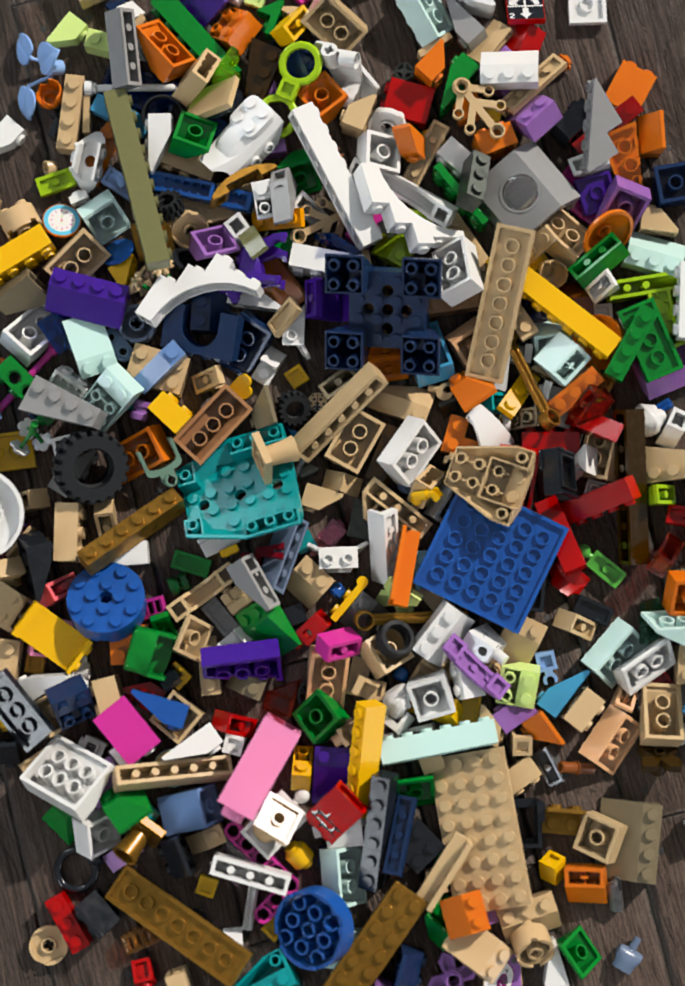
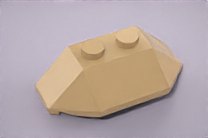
M373 477L362 491L363 519L368 522L367 510L369 509L382 512L391 507L396 508L398 511L399 538L403 525H407V530L421 532L420 539L423 538L433 525L432 522L376 477Z

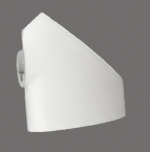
M316 40L313 45L320 51L325 67L329 69L335 82L348 95V99L343 105L344 108H347L350 103L360 100L362 87L360 53L338 49L333 43Z
M478 404L467 414L466 419L473 425L479 446L513 445L515 443L503 424L483 405Z

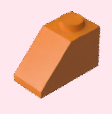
M410 123L392 126L400 156L409 163H416L418 160L425 159L426 138Z

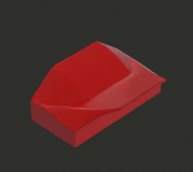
M555 562L548 572L551 575V585L567 597L572 594L579 595L590 581V578L582 571L565 577L564 572H559Z

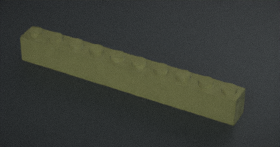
M126 87L104 91V103L147 272L170 267V260L173 259L171 248H167L166 242H169L167 231L162 230L161 225L164 224L162 213L157 211V207H160L157 196L153 195L152 190H155L153 178L149 179L148 173H151L149 162L144 160V156H146L144 144L140 145L139 140L142 139L140 128H136L135 125L138 122L135 111L131 110V106H133L132 96L127 94Z

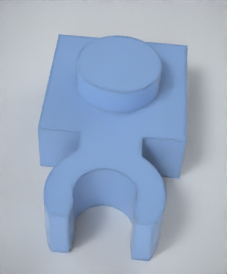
M549 649L535 653L536 665H540V673L544 672L542 677L544 684L548 685L547 678L550 676L557 683L558 677L553 672V670L558 669L554 650Z

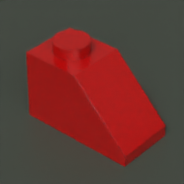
M215 709L211 725L215 730L224 733L253 738L258 719Z

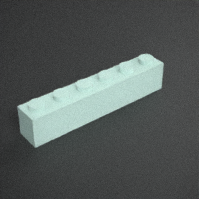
M487 716L478 718V722L470 723V720L461 721L459 726L451 727V724L441 725L439 730L432 731V728L420 730L421 733L413 734V732L402 733L401 737L394 738L393 735L385 736L382 740L381 749L382 765L389 766L499 744L494 719H490Z

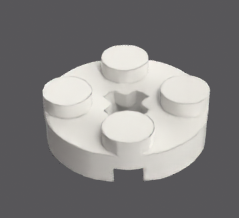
M378 107L370 117L368 129L394 136L392 126L406 124L405 115L401 111L392 108ZM388 123L391 126L387 129L383 124Z

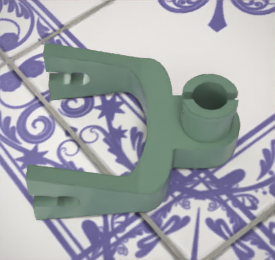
M168 436L166 439L175 457L172 462L160 469L149 470L141 452H135L147 477H160L163 485L167 487H174L177 484L178 477L174 469L181 464L182 459L172 437ZM169 476L173 477L172 483L168 482Z

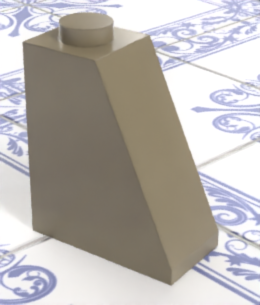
M26 267L0 287V311L5 315H10L43 306L46 303L48 287Z

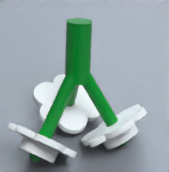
M26 417L24 421H20L17 425L20 430L19 435L25 436V439L22 442L17 439L11 441L10 446L13 447V451L16 454L26 457L30 454L29 447L26 444L28 440L33 439L32 445L35 451L40 450L44 452L51 445L52 435L50 433L38 434V421Z

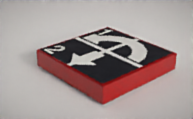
M505 0L507 25L545 24L546 17L543 0Z

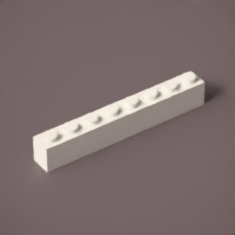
M311 101L293 109L288 115V119L358 252L377 244L383 238L382 230L379 225H376L373 213H364L354 177L349 173L345 159L340 156L336 142L331 139L327 125L321 120L318 108Z

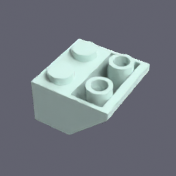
M560 331L533 358L560 386H566L591 359L577 343Z

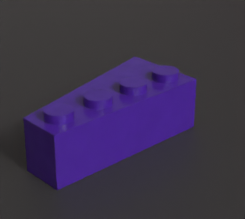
M278 638L200 648L204 679H230L231 676H236L240 680H247L248 677H259V680H267V677H274L276 681H283Z

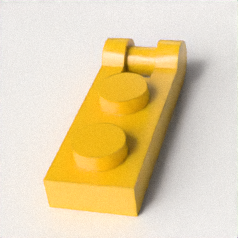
M360 576L357 579V586L353 591L348 589L342 596L344 601L341 605L336 604L330 611L332 616L330 618L333 621H338L367 586L368 579L365 576Z

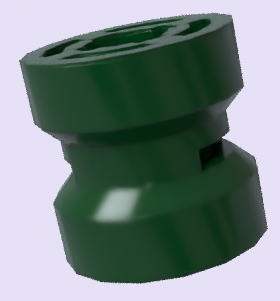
M185 572L180 573L178 577L167 579L173 596L179 595L183 590L188 591L192 589Z

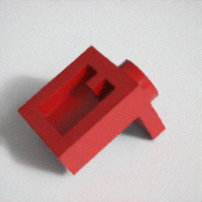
M150 956L131 961L135 986H152L157 984Z

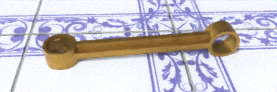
M514 331L510 356L540 412L538 419L541 426L550 431L560 424V416L554 409L549 407L516 343L518 335Z
M459 608L461 611L468 615L467 609ZM359 610L355 613L353 621L360 630L367 631L374 625H384L390 620H401L406 624L426 623L434 611L372 614L367 610ZM367 613L370 616L369 624L364 627L358 625L359 616Z

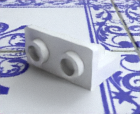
M64 365L56 368L49 379V382L79 398L84 397L92 387L87 378L82 380L81 376L76 374L71 367Z

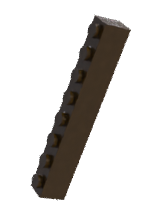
M644 409L613 410L614 421L625 425L615 443L616 481L633 475L642 496L635 499L636 503L627 507L624 504L619 505V510H617L619 564L631 566L649 563Z

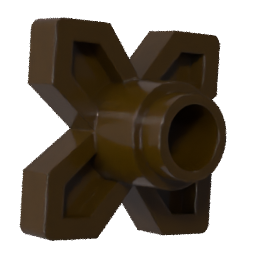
M637 741L638 755L644 757L641 759L642 772L651 773L658 777L663 776L667 771L681 772V759L675 756L678 747L641 746L640 741Z

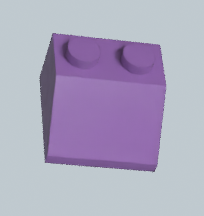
M225 225L190 232L189 251L196 261L213 258L216 253L227 255L238 252L241 249Z

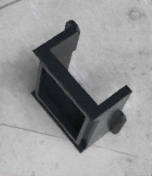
M562 447L539 450V468L543 471L545 496L557 495L559 502L580 499L575 494L577 492L575 459L573 457L575 453Z
M538 797L514 798L516 808L534 807L535 838H521L523 848H542L541 822L545 821V803Z

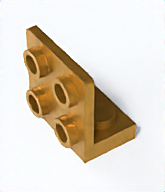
M560 804L547 805L545 808V821L541 822L542 833L577 836L582 816L586 815V811L581 810V806H570L564 809Z

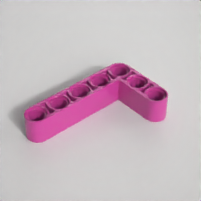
M233 821L226 825L224 830L225 836L251 861L270 867L278 866L281 870L291 872L274 854L265 862L258 861L256 856L260 852L254 846L248 849L242 844L243 840L246 839L240 833L244 826ZM235 825L238 827L239 833L232 835L229 833L228 828ZM292 873L290 880H293L296 886L293 889H288L286 896L298 890L299 879L294 873ZM270 892L257 905L254 913L257 922L265 924L276 914L280 903H274L271 899L276 893ZM266 909L269 915L262 918L259 916L258 911Z

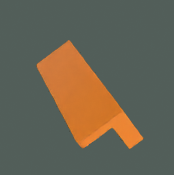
M403 525L400 532L388 605L408 608L421 533L407 530V525Z

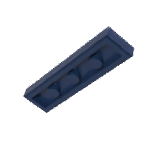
M397 794L382 873L399 877L403 876L418 798Z

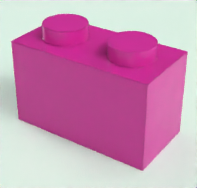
M350 626L319 633L316 637L315 651L327 663L360 655L362 637Z

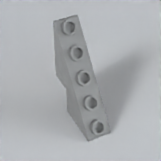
M597 78L587 80L585 87L588 94L584 104L586 119L583 122V131H585V136L581 143L583 159L580 161V170H582L583 174L591 172L619 153L607 132L621 124L622 120Z

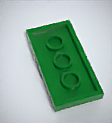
M438 162L433 168L432 181L438 188L441 187L445 191L444 195L449 202L453 201L456 205L459 184L442 163ZM459 207L458 213L462 217L465 215L469 220V226L474 231L477 230L481 233L486 229L489 220L479 208L471 213Z
M653 297L616 313L625 334L641 304L659 312ZM660 312L636 355L647 383L684 368Z

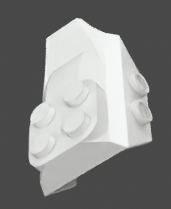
M251 95L231 114L230 123L212 142L209 152L203 154L199 160L212 172H225L229 176L243 168L261 164L278 145L284 121L258 96Z

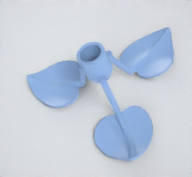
M19 33L16 46L18 61L22 65H28L29 60L39 62L41 73L47 75L28 84L27 87L21 86L19 89V108L24 117L32 121L36 97L31 87L48 79H53V76L64 75L65 64L63 60H57L60 50L48 42H41L37 51L38 58L31 55L33 52L31 39L25 33Z

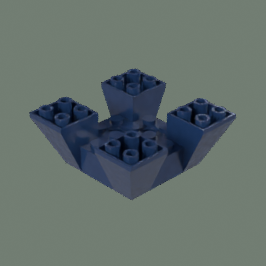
M326 253L325 293L349 294V324L325 331V369L359 371L366 364L371 347L401 349V374L439 376L440 336L429 327L430 299H441L442 259L403 257L402 268L375 267L364 255ZM386 285H390L393 288V292L387 291ZM367 303L372 304L374 310H370L367 307ZM386 304L391 305L393 311L387 310ZM404 306H410L412 312H407ZM385 323L391 324L393 330L387 329Z

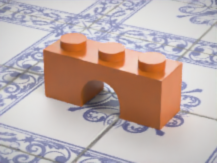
M592 365L547 403L561 417L604 382L606 378L595 365Z

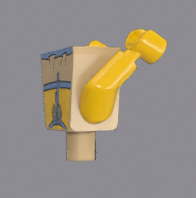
M430 464L414 480L407 500L412 503L411 506L420 512L431 500L434 502L440 500L439 497L443 496V493L439 487L444 481L447 471H441Z

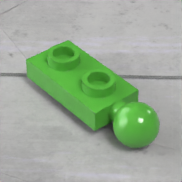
M579 544L578 546L584 559L588 560L586 562L587 568L612 588L616 589L627 573L598 550L592 554L587 544Z

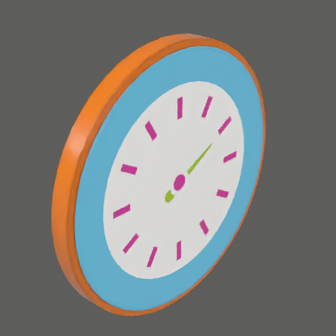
M56 204L44 212L42 222L45 230L52 236L67 238L77 233L81 226V217L73 207L65 204Z

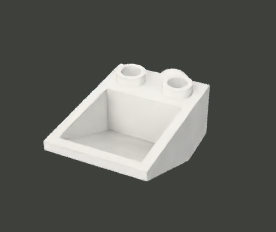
M282 788L276 793V795L302 811L304 810L299 804L306 803L310 798V793L306 790H297L294 799ZM304 811V813H303V815H302V817H301V819H300V821H299V824H298V826H297L295 832H296V831L303 825V823L307 820V819L304 817L305 814H306L305 811ZM257 813L253 821L251 820L240 833L268 860L282 845L276 841L265 843L255 836L252 825L258 815Z

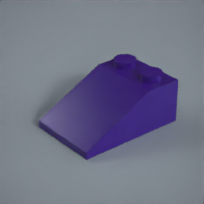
M315 745L312 803L315 804L338 781L341 780L345 785L347 784L350 747L339 746L336 748L331 745Z

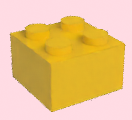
M162 391L147 408L177 435L192 419L193 414L185 405L180 407L178 399L170 391L168 394Z

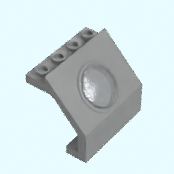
M531 141L512 150L488 172L485 197L479 208L495 227L497 223L537 230L562 208L572 209L581 196L539 146Z

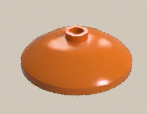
M614 209L598 216L589 225L584 235V252L587 253L610 232H613L625 246L632 235L634 227L631 215L625 210Z

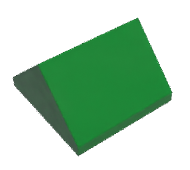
M433 774L399 777L396 799L397 794L418 798L416 806L435 804Z
M578 925L556 940L557 946L580 980L584 979L602 958L581 925Z

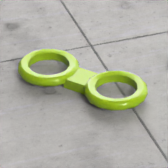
M293 42L285 47L280 54L278 65L279 72L283 78L276 93L263 99L268 106L275 102H281L286 104L291 112L297 108L294 101L301 86L311 84L320 75L323 66L322 55L318 48L310 42ZM296 50H308L314 56V69L308 76L303 78L291 76L286 66L289 56ZM291 122L282 129L280 139L287 137L294 131Z

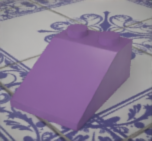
M538 95L514 116L510 114L503 121L504 123L510 121L513 130L536 142L558 123L563 116L554 100L545 95Z
M615 175L605 193L595 219L607 211L622 209L627 211L633 218L634 230L652 200L650 188Z

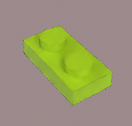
M69 167L35 178L41 198L77 187L76 180L72 172L69 171Z

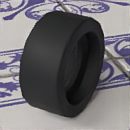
M390 620L379 628L375 641L377 648L384 656L398 659L412 650L415 636L411 627L404 621ZM389 629L397 630L402 635L404 647L401 650L394 649L387 642L386 632Z

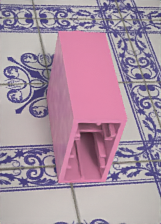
M271 712L265 715L217 800L224 804L220 812L223 816L237 824H241L245 817L253 821L298 741L302 730Z

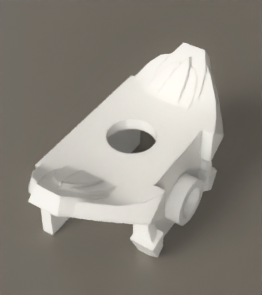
M98 131L86 136L79 142H75V151H72L70 158L72 166L69 167V171L72 172L81 190H86L87 193H90L99 183V179H101L103 174V161L107 156L105 137L102 132ZM88 156L95 158L94 166L88 167L85 163Z
M304 304L301 308L303 311L282 335V345L287 347L297 346L304 358L309 360L311 357L304 345Z
M365 541L357 546L318 547L308 542L307 548L319 555V569H325L326 573H351L353 568H358V554L369 545V542Z

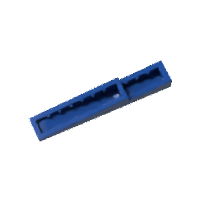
M156 171L155 174L148 173L149 179L153 178L155 190L152 191L160 193L164 191L165 193L167 190H170V192L175 190L184 199L208 205L211 204L212 196L219 186L213 182ZM235 189L230 192L228 201L218 207L252 215L255 204L253 192Z

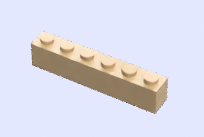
M368 361L293 437L301 459L309 463L389 384L380 369Z
M229 754L115 766L112 770L111 779L113 792L115 793L228 781L233 774V767Z

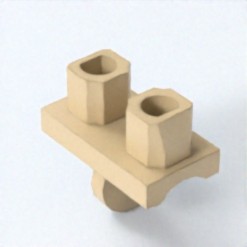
M354 721L336 730L338 734L331 737L336 748L343 744L345 747L351 745Z

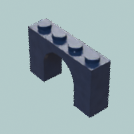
M181 303L164 317L161 347H165L174 340L187 356H195L197 354L201 355L202 359L205 360L219 359V362L223 364H231V362L238 360L245 315L228 311L221 312L217 336L209 345L199 344L190 335L188 325L191 303Z

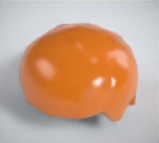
M48 79L47 83L40 84L35 94L37 103L44 109L57 108L62 103L63 88L57 80Z

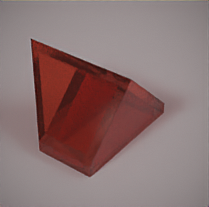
M301 679L272 690H267L262 709L291 718Z

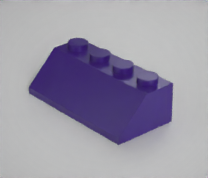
M54 267L48 283L45 311L120 330L130 299V289L127 285Z

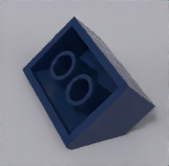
M213 291L200 294L191 299L190 330L192 334L217 335L221 312H231V306L227 303L228 296L225 293Z

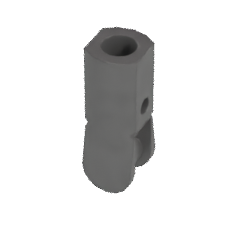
M615 875L610 877L607 884L609 905L612 912H622L624 902L621 880Z

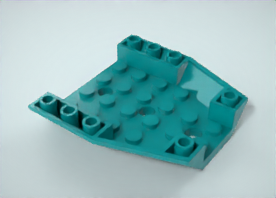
M282 423L228 438L201 466L193 460L176 471L178 487L184 494L187 520L183 521L187 539L247 540L302 524L304 513L294 462L273 466V483L265 485L252 457L251 433L259 431L265 446L287 437ZM276 483H283L281 488L274 489ZM246 493L244 499H237L239 494ZM204 504H210L208 509L201 510Z

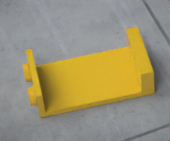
M36 600L33 601L11 631L12 635L35 648L63 668L69 675L72 671H77L81 665V662H79L84 655L88 656L93 649L91 646L93 644L92 640L81 635L74 627Z

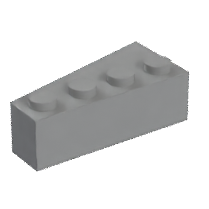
M38 375L35 376L18 410L25 413L95 430H100L109 414Z

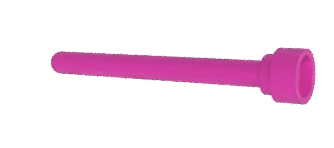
M54 339L48 344V351L29 370L33 377L53 356L60 355L64 350ZM10 392L0 402L1 412L15 398Z

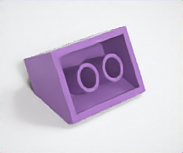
M685 344L676 348L684 368L650 383L646 382L638 361L632 362L631 366L639 385L649 400L685 386Z

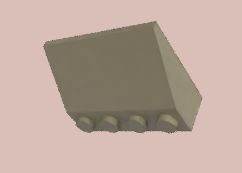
M601 797L599 813L628 826L615 863L607 864V878L615 875L624 881L656 885L663 805L652 802ZM595 859V863H603Z

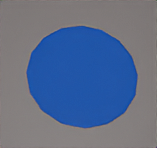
M119 239L110 243L105 249L111 256L104 264L117 265L125 261L134 250L133 242L129 239Z

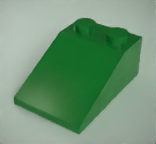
M464 52L459 57L456 55L450 62L451 66L448 69L449 74L438 117L440 120L446 116L452 109L453 104L456 103L457 95L452 90L453 82L457 78L464 77L473 84L478 78L480 66ZM463 85L458 86V89L464 90L465 87Z
M255 602L235 615L243 631L254 641L278 638L280 657L301 645L298 636L280 605L266 611Z

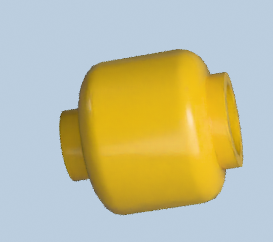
M295 840L286 847L285 859L296 870L308 869L312 865L314 852L305 842Z

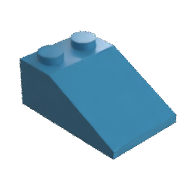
M437 321L430 322L429 327L440 336V375H414L419 388L450 379L455 374L454 363Z

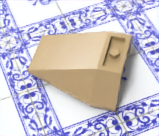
M456 446L443 483L489 520L509 527L522 508L534 474L536 452L519 446Z

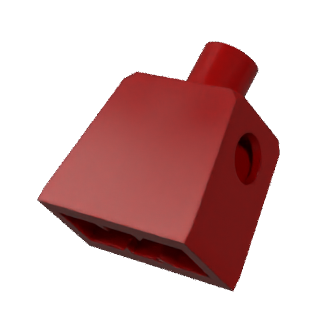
M322 608L295 631L301 642V645L296 647L297 650L303 645L309 646L316 640L317 634L323 633L334 623ZM307 629L311 631L312 635L307 633Z

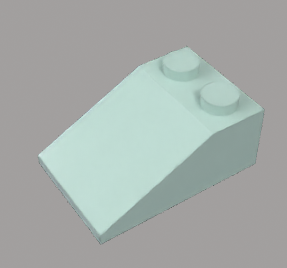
M74 318L62 321L82 380L101 374L107 367L117 363L105 326Z
M666 610L644 611L640 613V616L657 634L685 646V616H669Z

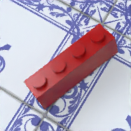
M630 475L580 495V499L568 500L560 503L569 525L576 523L578 526L586 523V518L592 517L594 520L604 516L603 511L608 510V513L619 510V505L624 504L627 507L636 503L635 499L642 496L634 476Z
M553 495L534 503L536 508L533 510L534 512L569 528L556 555L558 561L555 563L559 572H564L566 577L586 569L587 564L557 496Z

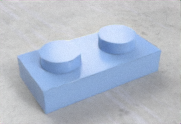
M110 166L100 182L129 202L123 174Z

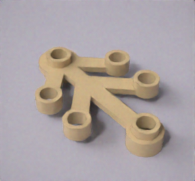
M464 77L457 78L452 84L453 93L457 95L455 109L452 113L453 119L456 121L463 119L464 110L462 107L465 97L469 102L468 119L464 127L465 134L471 136L475 133V117L477 113L490 129L489 134L491 138L495 140L502 139L505 134L504 125L495 123L484 108L495 109L496 112L502 113L506 109V102L501 99L494 101L475 98L472 93H483L486 98L492 97L495 91L492 85H474ZM463 85L465 89L459 90L458 86ZM491 89L492 93L487 94L485 90ZM497 104H503L504 108L499 109ZM459 111L462 115L457 117L455 112ZM471 126L474 130L469 132L466 128ZM499 130L500 135H495L493 131Z
M318 197L315 200L317 208H327L335 212L330 216L312 209L310 205L300 206V208L307 207L308 209L304 216H310L320 221L304 229H293L290 233L292 242L302 244L306 241L308 235L322 229L319 239L314 242L313 246L318 247V243L321 242V248L326 249V244L323 242L327 241L332 224L338 221L336 230L330 234L329 240L332 243H340L342 241L345 225L332 202L328 201L325 197ZM321 199L324 201L323 206L319 203ZM295 233L299 234L298 239H295ZM335 234L338 236L337 241L334 240Z

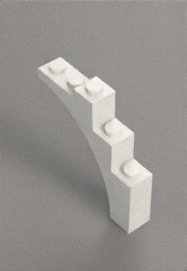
M360 163L354 171L353 177L364 213L381 214L387 233L404 234L409 253L423 255L431 247H442L464 235L463 231L435 225L411 211L390 189L382 176L378 164Z
M216 253L206 270L198 265L194 267L188 264L177 281L171 276L166 278L160 274L135 313L140 320L156 328L163 318L176 306L200 294L213 291H238L261 298L264 290L260 281L253 277L249 279L242 271L236 269L233 263L234 260L231 257Z

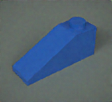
M135 688L132 689L131 693L163 724H167L168 729L178 731L179 728H184L191 705Z

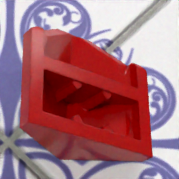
M534 24L509 25L512 29V36L504 46L506 45L512 51H540L546 32Z

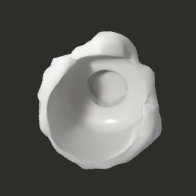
M638 404L635 409H644L645 437H652L660 433L661 427L667 420L665 411L658 409L656 405Z

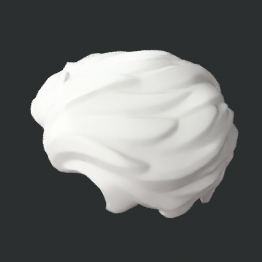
M399 683L393 686L383 697L382 703L386 705V714L394 720L403 718L406 714L405 711L411 708L406 683Z

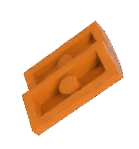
M370 348L367 357L368 361L381 370L388 382L409 379V374H401V349Z

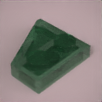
M659 597L640 603V613L663 610ZM640 616V645L664 637L657 634Z

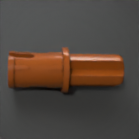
M579 760L574 762L559 761L557 766L560 774L573 773L575 776L594 774L596 771L594 763L580 762Z

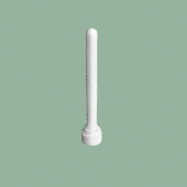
M84 81L85 95L93 96L97 92L115 90L112 84H96L93 81ZM142 84V86L127 90V92L174 91L176 86L174 84Z

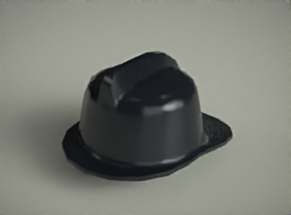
M177 248L172 252V260L175 263L174 271L182 274L188 264L194 267L198 265L206 270L213 259L196 261L187 248Z

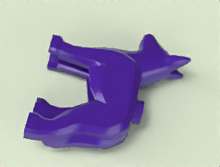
M278 232L264 237L263 240L269 249L254 260L250 257L245 247L242 246L240 254L236 257L238 270L242 271L247 278L251 279L253 277L260 281L262 288L278 287L280 290H285L286 281L281 280V275L265 274L263 263L276 258L288 263L289 253L274 246L279 242L286 243L288 233ZM219 291V293H225L233 305L239 303L243 293L238 291Z

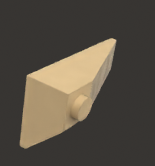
M387 385L365 408L400 421H404L408 415L426 421L436 393L428 392L427 389L419 388L418 386Z

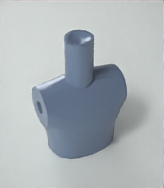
M634 936L629 946L620 943L616 949V956L612 965L630 975L643 958V955L636 951L641 939Z

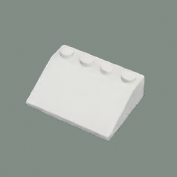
M56 734L19 779L28 791L83 823L96 807L114 765L67 738Z

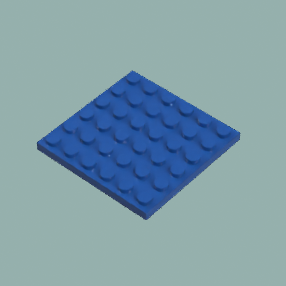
M455 493L412 583L519 634L569 528L522 506L520 512L508 527L489 520Z

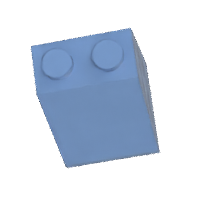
M215 782L169 793L157 798V807L161 814L162 828L166 831V836L205 829L224 820L223 815L220 813L222 810L220 802L217 801L219 796Z

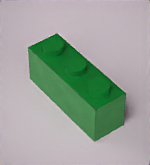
M610 232L567 270L585 290L605 269L608 268L611 271L628 257L630 253L613 232Z

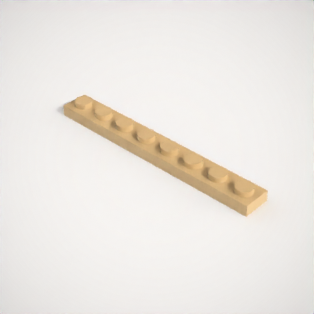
M457 212L452 224L446 228L463 231L465 237L476 246L484 286L487 272L485 261L489 257ZM520 303L515 332L523 343L538 334L539 330Z

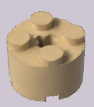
M25 199L17 201L10 208L0 210V225L9 241L39 223L43 227V223L33 204L26 202Z
M526 920L509 936L516 959L525 968H534L533 965L538 963L540 966L544 965L554 956L553 942L546 926L541 923Z

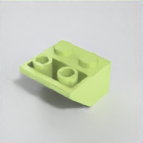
M524 662L502 665L500 675L511 687L501 700L495 699V703L534 709L540 678V665Z

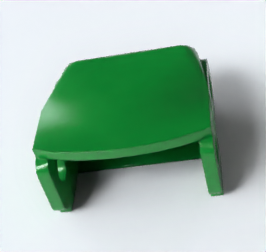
M135 625L123 669L149 678L165 681L166 676L163 673L171 657L173 639L176 640L177 635L160 629Z

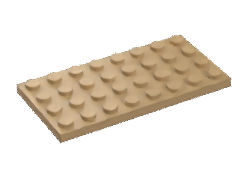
M504 746L443 756L446 767L430 773L434 777V798L442 843L446 846L455 830L473 842L472 849L450 882L452 897L480 889L486 911L533 905Z

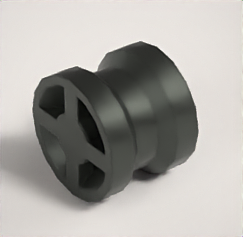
M407 62L399 63L395 68L394 77L411 82L414 73L412 65Z

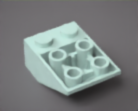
M117 362L103 371L82 399L109 413L99 430L106 432L138 399L145 389Z

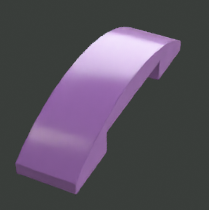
M453 633L441 647L447 657L479 688L495 699L501 700L511 685L500 674L493 673L467 649L468 645Z

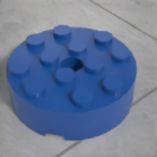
M110 563L93 576L84 569L74 578L67 591L66 603L71 621L81 635L92 641L116 642L125 639L133 634L135 625H141L146 616L147 599L142 581L133 570L121 564Z
M318 885L308 886L286 896L277 908L274 919L275 934L278 935L281 951L294 965L305 970L322 969L341 960L349 951L354 938L353 918L345 901L333 890Z

